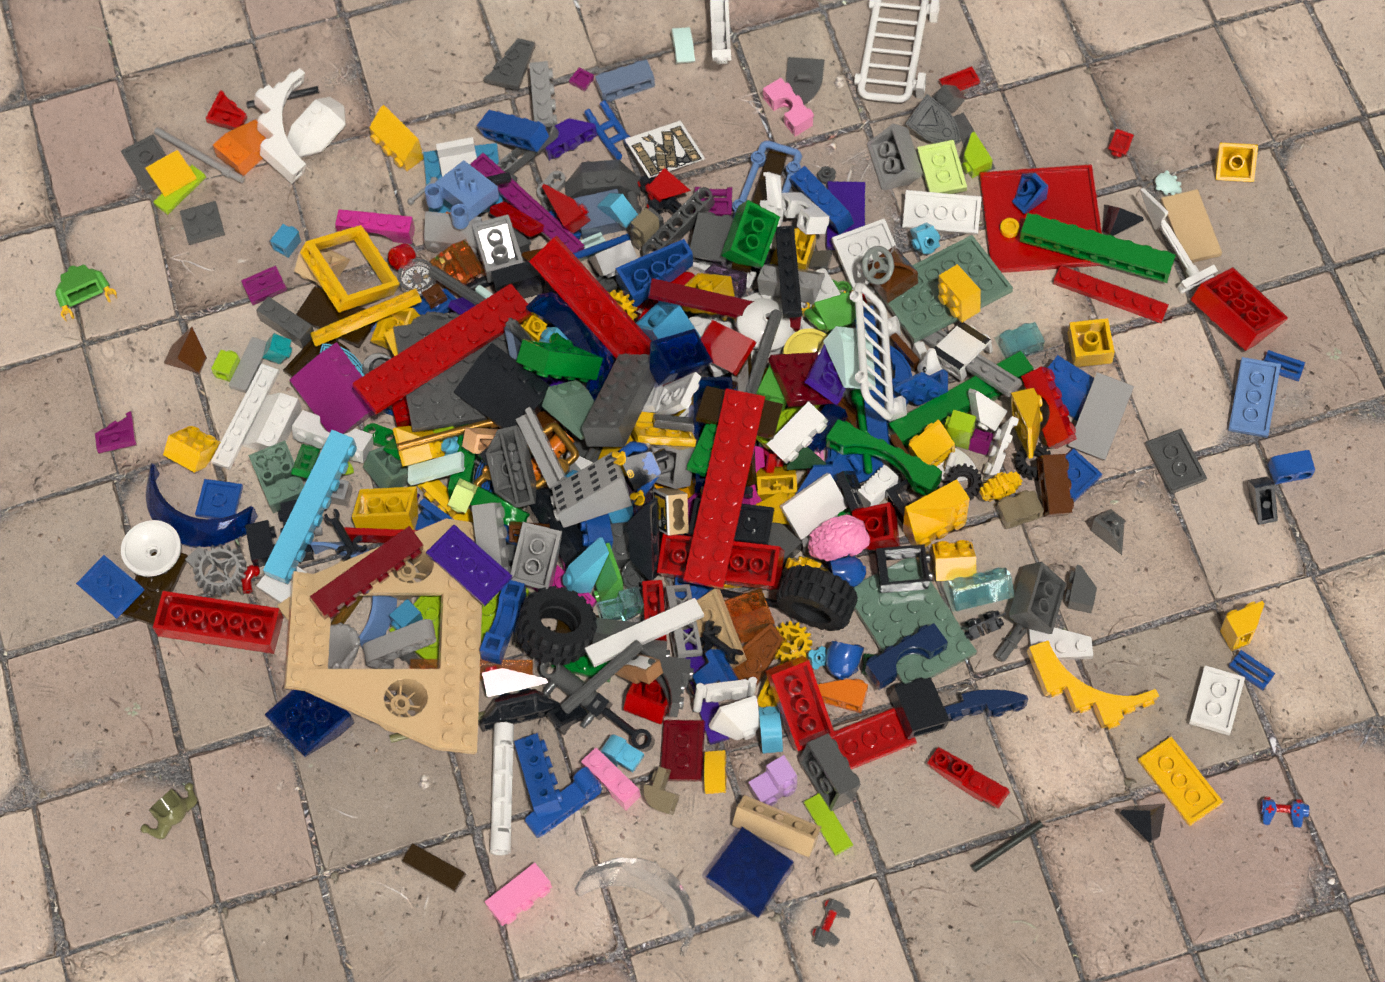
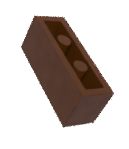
M1065 454L1042 455L1036 458L1042 508L1044 510L1043 517L1065 516L1072 513L1074 501L1070 496L1071 480L1068 478L1067 472L1069 462Z

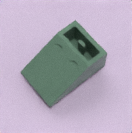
M285 440L248 455L273 514L281 510L280 503L298 500L304 483L300 476L291 474L295 462Z

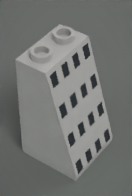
M613 452L551 487L553 496H550L553 507L557 508L553 510L557 521H561L563 528L632 506L621 466L614 463L617 458L612 457Z

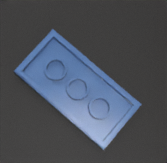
M1245 357L1241 358L1228 431L1268 438L1281 364Z

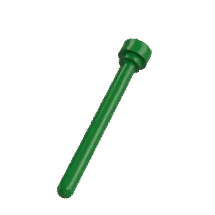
M853 389L851 391V400L856 404L859 430L867 431L864 398L861 389ZM863 454L865 472L871 474L873 472L871 455Z

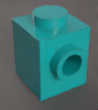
M273 333L266 342L262 358L281 364L285 358H289L291 355L292 347H290L292 340Z

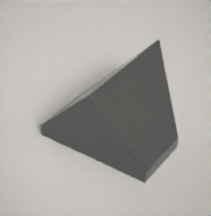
M1110 509L1095 517L1091 532L1122 555L1124 524L1126 520Z

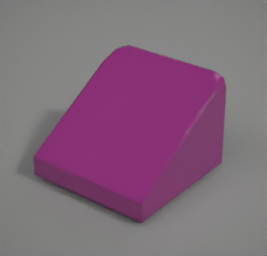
M975 429L970 441L969 450L987 455L993 439V433Z

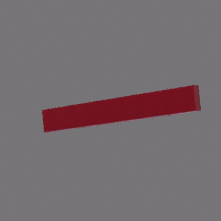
M654 278L651 279L648 295L650 299L734 318L743 316L746 307L754 302ZM802 317L789 318L790 327L793 331L797 332L800 330Z

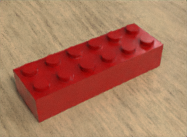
M663 533L657 568L659 575L668 578H684L693 539L692 536L666 535ZM734 541L725 584L779 590L785 551L780 546Z
M163 591L153 629L158 637L275 654L284 616L280 608Z

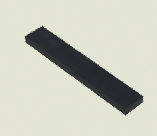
M794 225L780 226L776 228L775 235L783 319L803 317Z

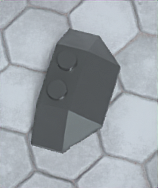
M619 159L582 162L565 183V193L573 199L618 189V193L624 196L629 191H636L637 196H640L639 177Z
M518 425L497 430L486 452L495 493L511 503L515 508L535 504L536 478L528 444Z

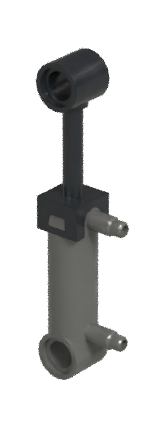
M546 662V664L541 663L540 665L542 675L550 681L542 692L547 696L552 693L556 686L571 696L585 684L583 680L561 663L556 665V671L553 674H548V668L552 666L550 662ZM597 691L580 704L589 711L580 724L584 729L590 725L595 717L601 721L606 716L632 737V744L639 751L647 752L653 748L655 744L653 735L646 729L636 730L610 710L613 704ZM641 736L648 737L645 745H639L638 743Z

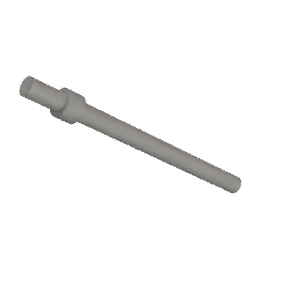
M158 127L154 130V134L221 171L222 175L227 178H233L240 183L244 182L245 177L237 173L231 166L223 165Z

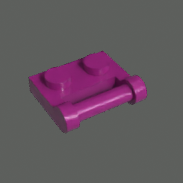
M733 187L710 189L713 196H726V198H714V206L709 212L721 217L722 215L732 216ZM702 198L701 201H706L708 198Z

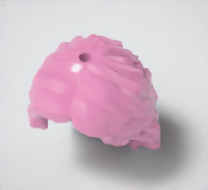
M846 514L824 521L821 526L813 530L809 535L808 550L812 557L820 560L825 559L829 562L840 559L848 554L850 556H857L869 546L870 537L862 520Z

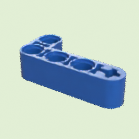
M588 767L579 770L573 777L574 782L561 791L563 801L560 802L562 810L540 818L533 811L526 817L524 822L537 838L548 833L601 793V783Z

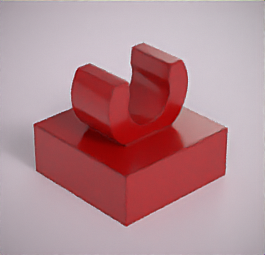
M764 448L765 467H762V469L766 473H774L775 466L783 467L784 461L772 449L768 451Z

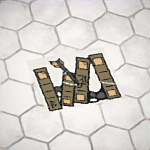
M681 121L624 139L649 178L657 176L663 168L672 171L705 159Z

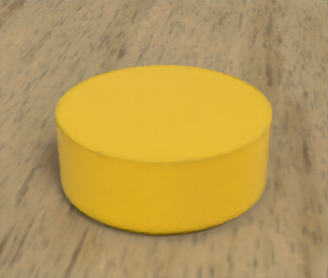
M1013 218L1004 219L1000 226L1001 234L1007 238L1015 237L1019 233L1020 226L1018 221Z

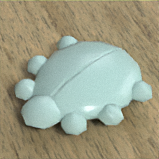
M1167 170L1156 177V190L1163 191L1165 195H1168V193H1171V195L1179 194L1182 192V188L1179 187L1181 182H1177V176L1170 175Z

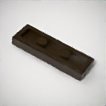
M413 843L402 859V863L453 892L457 891L466 876V873Z

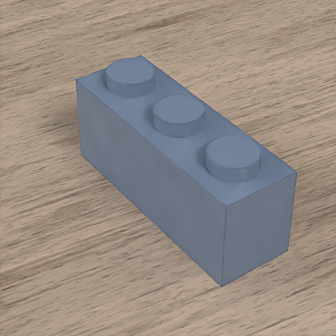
M647 59L595 76L596 87L602 101L606 100V102L655 87V78Z

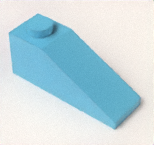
M598 538L568 566L563 575V584L568 591L572 592L574 590L577 593H591L609 554L603 538Z

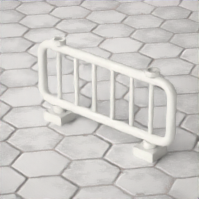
M881 0L869 1V9H872L861 72L855 75V84L858 85V93L861 97L868 100L901 103L907 101L914 90L916 91V98H924L926 73H918L917 80H915L926 14L930 15V22L937 23L940 0H932L931 4H928L929 0H922L921 6L881 3ZM880 6L920 10L918 21L878 18ZM877 21L917 25L915 37L875 33ZM874 37L914 40L913 51L872 48ZM874 51L912 55L910 67L870 63L871 53ZM869 67L908 70L909 73L907 82L869 79L867 78ZM866 82L906 86L903 95H890L867 92L865 85Z
M857 283L854 291L850 294V299L855 302L859 372L856 373L855 380L860 383L861 393L867 404L884 419L893 421L907 416L906 399L903 396L893 398L889 339L894 333H897L899 336L901 335L900 322L897 316L888 319L884 303L865 284ZM862 293L877 307L880 316L863 301ZM863 306L880 321V331L864 317ZM864 322L880 336L882 348L865 333ZM865 338L883 354V363L866 349ZM866 354L884 370V379L867 365ZM867 370L885 386V396L868 381ZM869 387L885 401V408L871 396Z

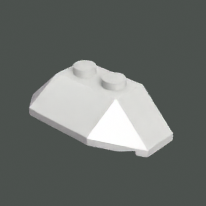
M331 97L315 99L292 124L287 140L300 158L322 152L346 126L344 105Z

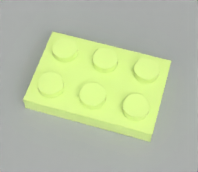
M954 140L917 147L928 192L953 194L967 191L966 181Z

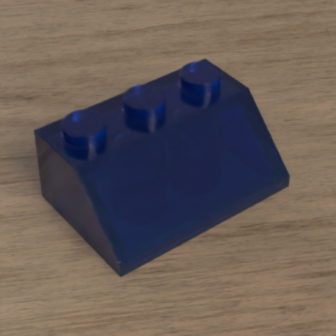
M695 329L653 340L650 343V371L658 386L676 381L694 372L699 374L713 362Z

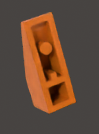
M845 679L818 684L824 704L862 713L868 692V684L863 680Z

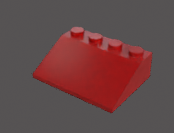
M1233 267L1201 283L1191 298V301L1197 308L1202 310L1211 321L1223 329L1245 351L1256 346L1288 319L1280 309Z

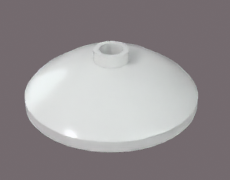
M764 298L751 300L754 302L746 307L743 316L736 318L737 331L757 342L754 347L757 350L760 348L768 323L766 317H770L771 311L774 309L782 312V305ZM783 315L771 351L783 348L788 338L793 334V329L790 327V319H783Z
M157 520L145 521L134 526L125 535L121 545V556L127 568L135 574L147 577L160 575L168 571L176 563L181 552V541L176 530L169 524ZM153 552H157L155 556H151Z

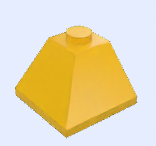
M411 426L393 428L396 444L434 434L432 430L412 432ZM442 440L399 451L402 467L445 456V452L441 450Z

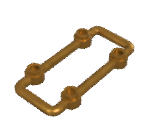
M550 423L543 428L546 436L554 431L571 453V456L565 460L558 459L565 474H567L570 466L578 460L579 451L560 425ZM487 466L483 468L482 475L474 481V485L481 487L487 480L492 481L490 470ZM544 476L536 481V490L547 484Z

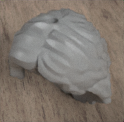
M343 623L330 625L328 669H350V666L357 657L360 646V637H358L359 634L354 627Z

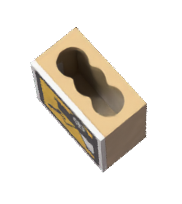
M671 487L653 489V498H658L659 531L666 535L688 533L687 493Z

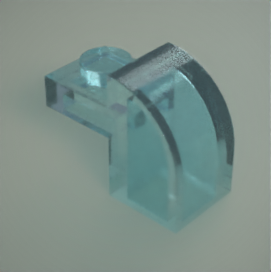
M633 587L618 591L617 598L598 602L597 607L601 618L627 621L640 614L644 604L639 588Z

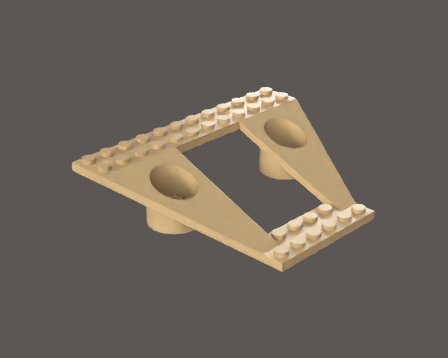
M446 518L415 531L414 533L424 544L423 553L415 560L411 558L406 561V566L397 572L396 570L392 571L389 574L390 577L384 582L379 583L378 581L366 595H359L392 596L400 600L412 599L416 596H441L438 669H328L331 619L329 617L325 620L311 603L310 596L377 549L375 548L315 574L297 571L292 573L284 688L306 691L375 722L387 731L399 733L432 749L475 755L477 753L482 604L426 555V552L453 525H456L476 543L474 523ZM414 578H420L421 581L416 582ZM397 690L396 696H393L390 692ZM402 692L405 693L408 697L406 698L405 696L401 695ZM384 695L388 697L390 702H384ZM409 699L412 700L414 705H410ZM413 710L415 715L411 716L407 711Z

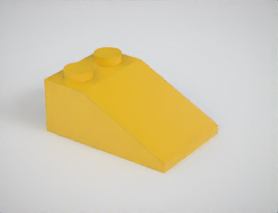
M1034 388L1011 392L1012 416L1019 419L1017 426H1014L1029 459L1033 458L1040 433V422H1043L1040 411L1042 399L1040 395H1037Z

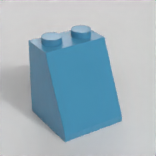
M659 301L636 322L668 360L676 366L684 362L685 357L693 352L701 339V336L680 305Z

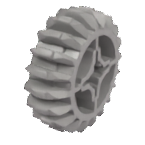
M219 544L218 549H215L212 545L211 551L204 549L205 555L198 554L200 561L194 562L196 568H193V573L196 574L194 580L198 582L199 588L203 587L204 593L210 591V595L214 596L217 592L218 596L221 597L222 592H225L229 596L230 590L237 591L236 585L242 587L241 579L246 577L244 572L247 570V567H245L247 563L243 559L242 553H238L236 548L231 550V547L227 545L223 549L222 544ZM211 563L212 568L208 571V574L205 575V570L207 566ZM236 565L235 573L230 578L228 574L231 570H233L232 568ZM216 566H217L219 569H221V570L224 572V574H223L222 572H220L219 570L217 571ZM219 580L223 581L222 583H214Z

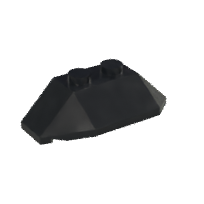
M653 498L628 521L626 531L629 533L627 550L630 560L648 580H654L659 575L657 573L660 556L658 498Z
M525 688L514 694L504 693L493 700L479 721L482 732L493 730L494 724L499 722H508L514 725L548 717L546 715L547 712L559 707L560 703L537 689Z

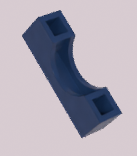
M935 623L930 626L924 625L915 635H908L901 640L900 644L889 646L880 656L875 655L871 657L866 663L865 672L877 689L881 690L896 681V665L900 659L907 655L917 654L930 660L947 649L948 641Z

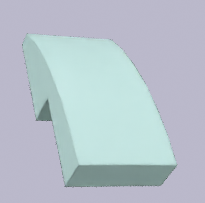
M690 27L672 28L676 63L695 62Z

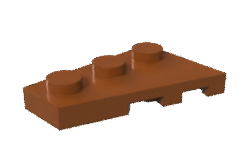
M770 623L742 647L747 660L733 669L739 680H749L750 677H755L757 679V687L764 676L765 671L785 641L784 636L774 623Z

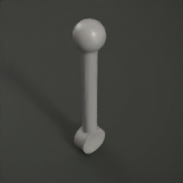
M432 177L429 184L435 183L438 178ZM425 187L413 198L407 200L409 205H413L415 200L425 192Z

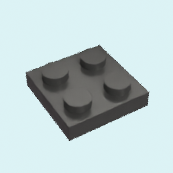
M216 201L180 211L189 245L225 235Z

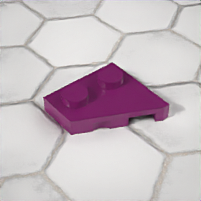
M131 411L127 412L126 417L121 421L116 422L115 420L108 427L95 433L98 453L137 445L134 419Z

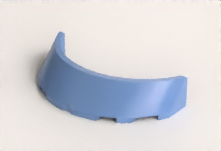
M340 541L312 542L310 544L315 555L328 549H333L337 552L336 549L339 546H345ZM367 549L364 552H357L356 554L351 555V557L353 558L370 550ZM342 551L337 554L341 556H346L347 552ZM372 596L371 614L364 630L359 635L362 649L363 644L387 634L386 631L392 622L389 615L397 608V598L392 596Z

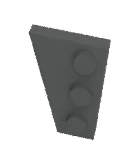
M517 38L505 52L502 60L493 66L494 69L491 73L483 78L484 83L519 91L536 47L535 42Z

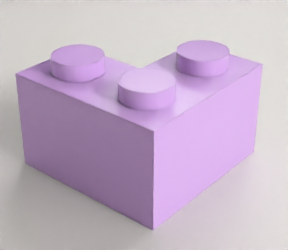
M785 755L767 764L765 773L749 781V789L756 800L773 806L781 797H789L795 793V789H797V775Z

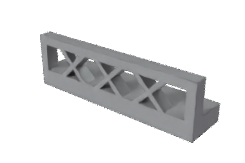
M529 407L525 409L527 414L517 418L516 421L549 488L552 490L551 487L565 480L567 476L536 413Z
M689 584L665 587L664 603L666 610L677 606V603L680 605L692 599ZM685 591L686 597L682 601L676 597L675 592ZM697 621L688 624V626L693 628L689 635L682 630V627L670 632L674 657L685 659L686 657L702 656L703 652ZM690 641L696 645L697 650H686L685 644Z

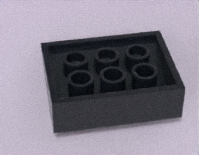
M491 343L469 369L454 390V394L503 429L518 425L516 419L527 414L525 409L529 407L537 415L543 409L542 403L550 385L530 370L524 369L522 364L516 362L514 358Z

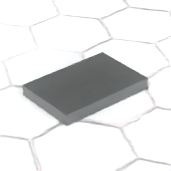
M152 134L121 150L123 157L146 194L158 188L146 171V167L166 156L156 137Z
M1182 429L1145 442V446L1170 494L1207 480V476Z

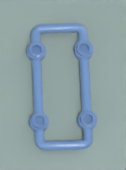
M763 141L760 144L758 151L753 152L751 155L752 167L740 198L733 202V219L738 206L747 200L759 167L765 165L766 156L764 153L766 148L795 156L793 161L789 162L786 166L787 178L782 193H789L792 186L790 177L801 169L802 154L798 149L772 141Z

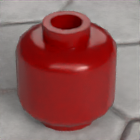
M405 243L391 248L388 253L390 265L399 271L410 267L416 260L414 249Z

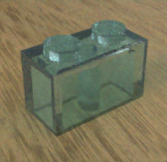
M1036 322L1030 324L1025 323L1014 330L1004 331L999 336L998 344L1007 359L1019 351H1022L1025 356L1041 351L1044 348L1045 340Z

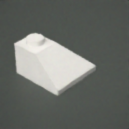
M756 696L720 707L708 725L709 728L735 740L742 738L748 740L754 737L760 727Z

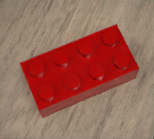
M801 656L765 671L791 746L797 751L805 749L808 742L828 733L831 738L836 736L809 659Z

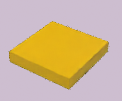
M178 150L146 167V171L164 197L197 179Z

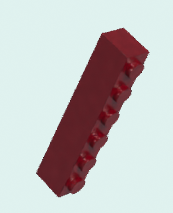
M408 526L310 596L311 603L324 620L328 617L330 619L334 618L340 613L339 609L343 606L349 607L356 602L357 596L369 593L373 589L372 586L378 581L382 583L387 580L392 571L396 570L397 572L404 568L406 561L411 558L413 560L418 558L423 553L424 544L411 527Z

